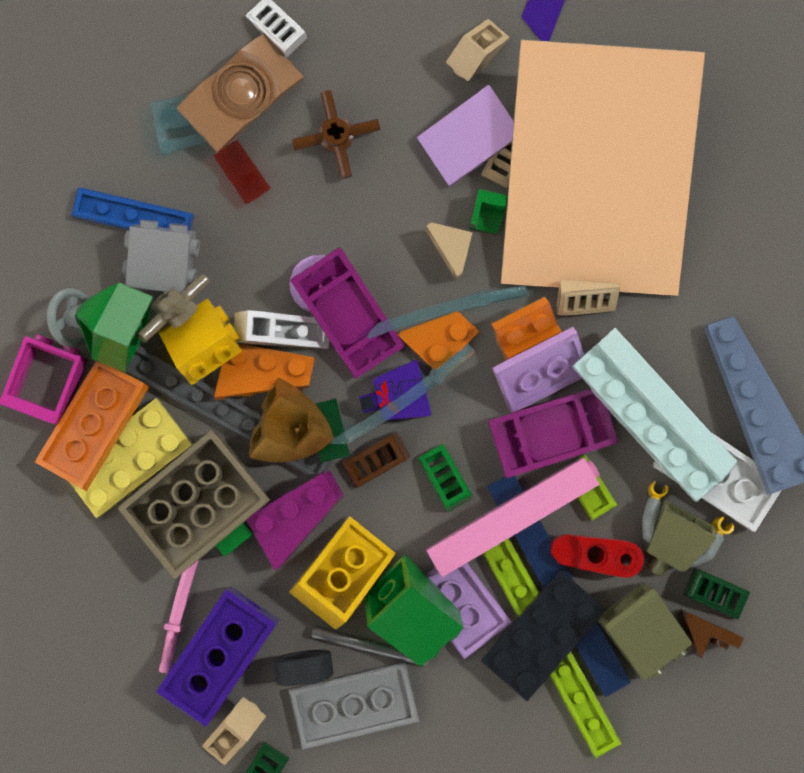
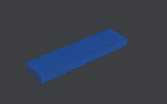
M78 187L71 214L74 218L130 230V226L140 224V220H153L158 222L159 227L169 228V225L172 223L187 225V230L191 231L194 218L193 213Z

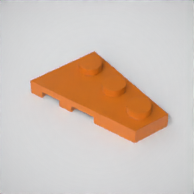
M238 343L242 352L221 365L214 398L215 400H223L226 397L240 395L247 397L253 396L256 393L269 392L278 377L299 390L309 389L315 357Z

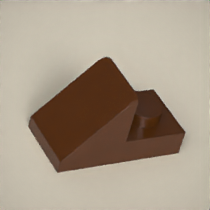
M682 609L679 616L687 637L692 642L691 648L693 653L699 658H702L711 637V643L728 650L730 645L738 649L740 648L744 637Z

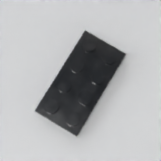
M559 569L481 658V662L527 702L604 614L606 609Z

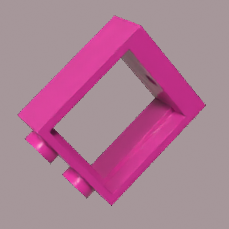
M36 334L34 339L24 336L2 393L0 405L57 425L75 395L88 359L79 356L81 353L79 349L66 346L59 349L52 346L54 340ZM37 349L74 362L56 410L19 397Z

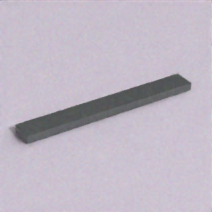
M138 346L126 370V373L248 442L251 441L254 426H257L261 421V414L231 397L215 400V388L201 380L191 385L176 366L141 346ZM317 452L306 458L285 463L315 478L327 470L331 461L321 463Z

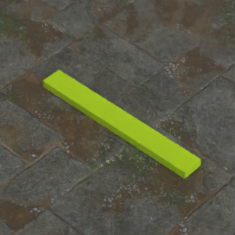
M508 538L484 552L483 555L518 617L539 592ZM570 652L550 677L596 759L622 743L572 652Z

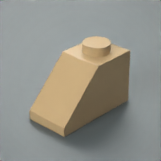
M487 19L461 38L446 63L453 68L455 74L469 81L485 68L510 37Z
M242 697L202 747L225 766L249 740L266 715L260 711L256 704Z

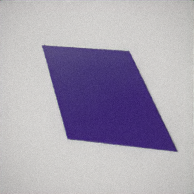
M565 0L527 1L521 17L541 41L549 42Z

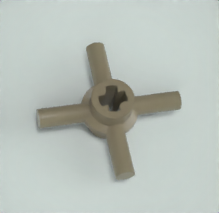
M201 274L181 293L173 287L160 295L152 305L153 312L158 315L137 333L140 340L146 343L167 322L172 328H177L185 323L197 310V305L191 300L210 283V280L204 274Z

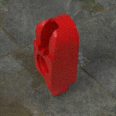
M562 533V536L554 538L550 544V554L558 561V564L607 575L629 578L637 575L644 563V555L641 549L636 544L621 539ZM597 546L599 556L595 561L590 562L587 558V552L591 547ZM623 554H629L631 557L628 565H623L620 561Z

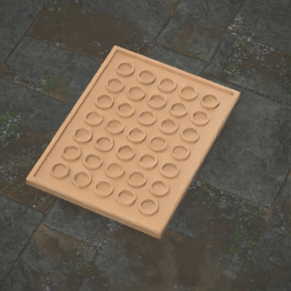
M531 40L520 41L501 284L559 288L560 279L620 283L619 292L678 296L705 52Z

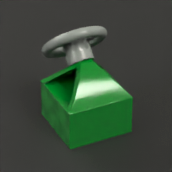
M116 283L91 298H88L85 293L78 289L65 288L58 291L50 300L47 309L48 328L54 339L61 345L76 348L86 343L91 359L126 372L141 342L137 333L150 322L153 296L121 283ZM67 298V310L62 318L56 320L58 305L63 299ZM67 326L74 327L82 335L78 338L70 339L64 336L60 330Z

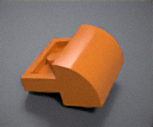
M546 297L491 324L497 337L495 338L505 361L562 333Z

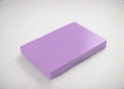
M487 85L419 135L417 139L447 184L453 186L512 143L514 120L492 87Z
M573 327L492 368L511 413L517 412L582 379L572 367L584 356L578 333Z
M468 563L444 577H441L436 567L425 574L460 611L464 628L454 640L450 641L464 659L512 623Z

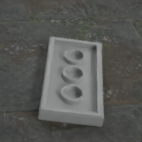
M404 661L289 689L302 750L419 722L409 673Z

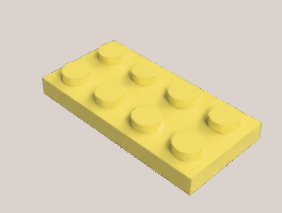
M155 398L130 418L89 489L85 491L72 483L70 484L94 516L100 518L182 455L193 444L160 400Z

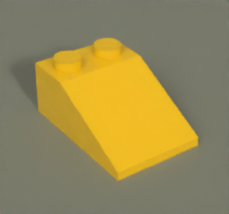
M349 516L305 570L289 593L336 630L346 623L396 553Z

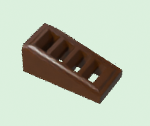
M394 432L345 460L342 464L355 487L358 488L405 462L411 456L398 433ZM388 443L391 444L398 458L395 459L387 446ZM379 448L388 462L386 465L383 464L376 452ZM368 454L377 468L375 471H373L365 457ZM359 460L367 476L363 477L354 462Z

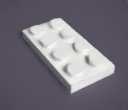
M714 435L737 462L724 480L719 481L701 499L748 530L756 532L781 491L767 495L754 460ZM656 462L653 463V468L669 477Z

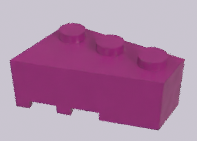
M330 470L268 504L247 519L249 526L275 571L290 559L293 553L344 497Z

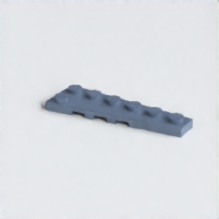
M733 316L706 325L704 327L706 336L767 495L804 483V436L737 320Z

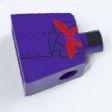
M417 360L373 379L376 392L359 396L363 414L381 409L384 421L432 416Z

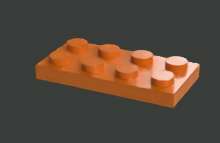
M96 361L35 460V463L87 491L149 386L120 370Z

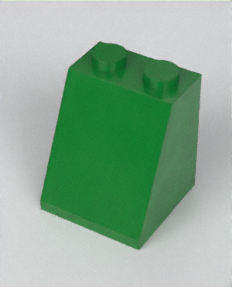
M406 555L401 557L380 577L364 597L368 627L420 667L428 660L435 658L440 649L450 640H454L464 628L460 611Z

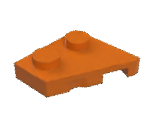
M456 311L401 331L398 337L439 375L479 333V330L460 312Z

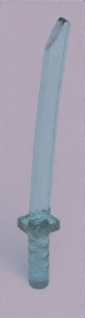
M525 285L492 292L481 290L477 291L478 294L418 309L377 323L368 333L367 337L373 338L389 331L450 312L479 305L480 307L489 306L488 303L526 297L527 288Z
M469 344L465 345L462 350H459L447 362L442 364L437 370L433 368L429 372L430 375L361 423L333 438L331 444H349L385 422L437 384L440 386L444 382L443 378H446L461 363H464L467 358L475 354V351Z

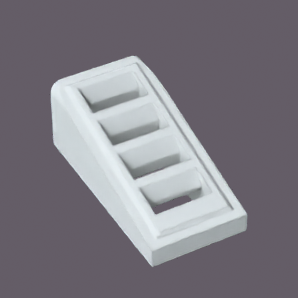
M261 0L246 14V18L262 34H265L286 58L307 39L306 32L272 0ZM268 7L271 11L259 20L256 16ZM276 15L278 18L267 28L265 24ZM283 22L285 26L275 35L273 31ZM291 30L293 33L282 42L280 39Z

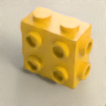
M208 298L199 303L196 312L179 327L172 328L168 324L158 331L176 368L191 385L242 352L236 342L240 338L239 334L231 323L226 324L230 320L226 312L220 305L214 307Z

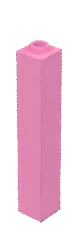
M579 458L426 548V551L441 577H444L600 485L596 479L600 474L591 460L586 462L585 458Z

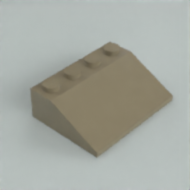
M211 430L117 509L171 576L176 579L269 502L270 499L217 431Z

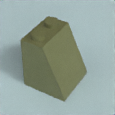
M643 582L606 609L597 621L638 676L644 681L648 678L652 680L658 677L664 671V665L671 660L677 661L687 654V648L692 644L655 589Z

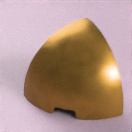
M278 377L261 406L264 411L261 421L253 428L249 457L267 462L296 461L322 450L333 440V434L328 421L315 403L298 388Z

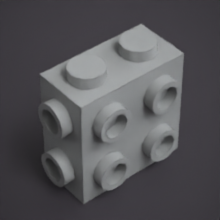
M140 220V224L130 226V231H126L124 246L128 248V258L124 261L122 267V276L126 278L125 285L165 292L175 287L179 293L184 291L197 279V269H193L194 257H198L200 241L196 239V231L187 230L188 226L172 223L169 225V228L159 227L158 222L153 220Z

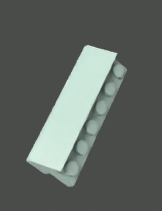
M616 328L612 329L572 366L592 388L591 391L694 502L701 499L719 481H723L737 462Z

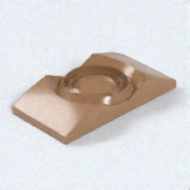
M262 34L240 49L219 71L201 82L180 103L177 110L204 140L219 153L301 82L304 76L265 34Z

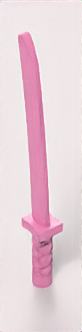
M199 560L182 573L169 622L164 625V630L168 631L159 667V672L168 674L172 668L171 664L173 663L178 632L183 631L184 625H181Z

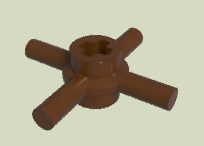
M323 91L320 95L327 120L321 124L319 133L292 139L294 150L322 145L326 150L335 153L341 179L352 177L346 149L351 146L354 136L381 130L379 121L374 119L351 125L346 119L338 117L332 91ZM338 130L341 138L335 140L332 131Z

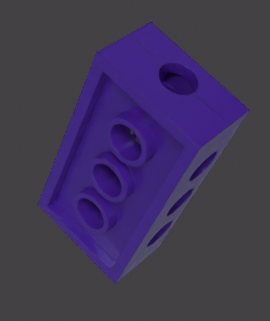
M232 586L228 587L165 677L156 693L207 727L280 619ZM231 623L241 626L243 630L242 636L236 637L231 634L229 630ZM220 649L223 651L225 661L219 662L215 660L212 650ZM195 675H203L207 679L208 686L202 687L198 685Z

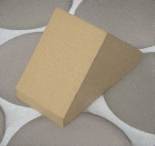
M431 222L426 225V232L452 275L458 280L463 273L473 232Z

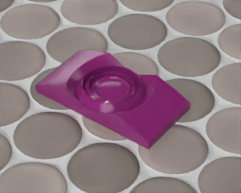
M340 246L290 279L303 302L355 379L404 347V344Z
M591 389L488 421L505 478L618 443L608 409Z

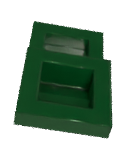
M337 398L315 403L328 421L333 434V440L322 450L318 451L320 462L323 463L350 456Z

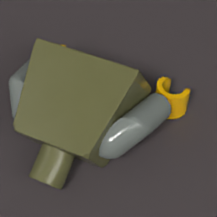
M656 481L652 482L648 487V494L651 498L647 499L642 516V537L647 542V552L654 556L648 566L649 569L658 576H664L670 565L681 572H685L689 567H696L712 560L724 541L723 535L733 532V523H728L725 529L722 530L721 522L724 520V516L715 518L711 525L666 499L662 503L660 499L668 493V486L665 484L662 494H657L654 491Z

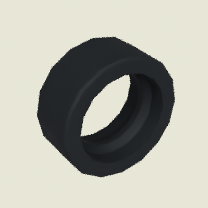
M325 649L294 652L273 660L276 683L280 686L315 683L334 675L331 652Z

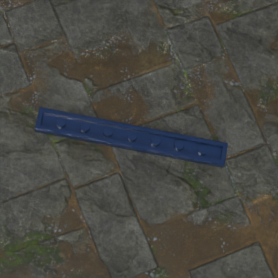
M504 476L486 486L497 507L523 492L515 476L509 478ZM540 520L514 535L542 587L547 584L559 569L573 580L567 567L558 564V561L551 556L550 544L552 541ZM596 622L578 642L576 647L604 697H607L627 686L631 681L598 622Z

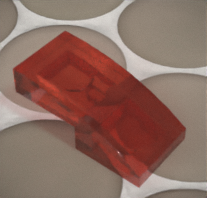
M238 139L223 148L219 153L213 155L246 205L271 189Z

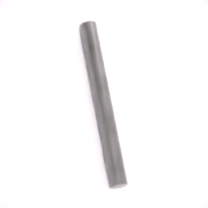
M315 626L313 628L311 636L313 639L416 664L394 646ZM429 660L423 665L424 667H428Z

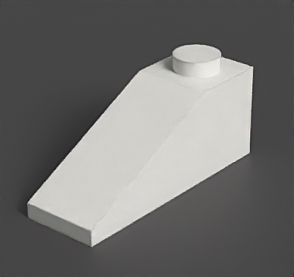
M252 310L236 312L234 315V328L240 336L236 340L237 343L329 349V339L314 317Z

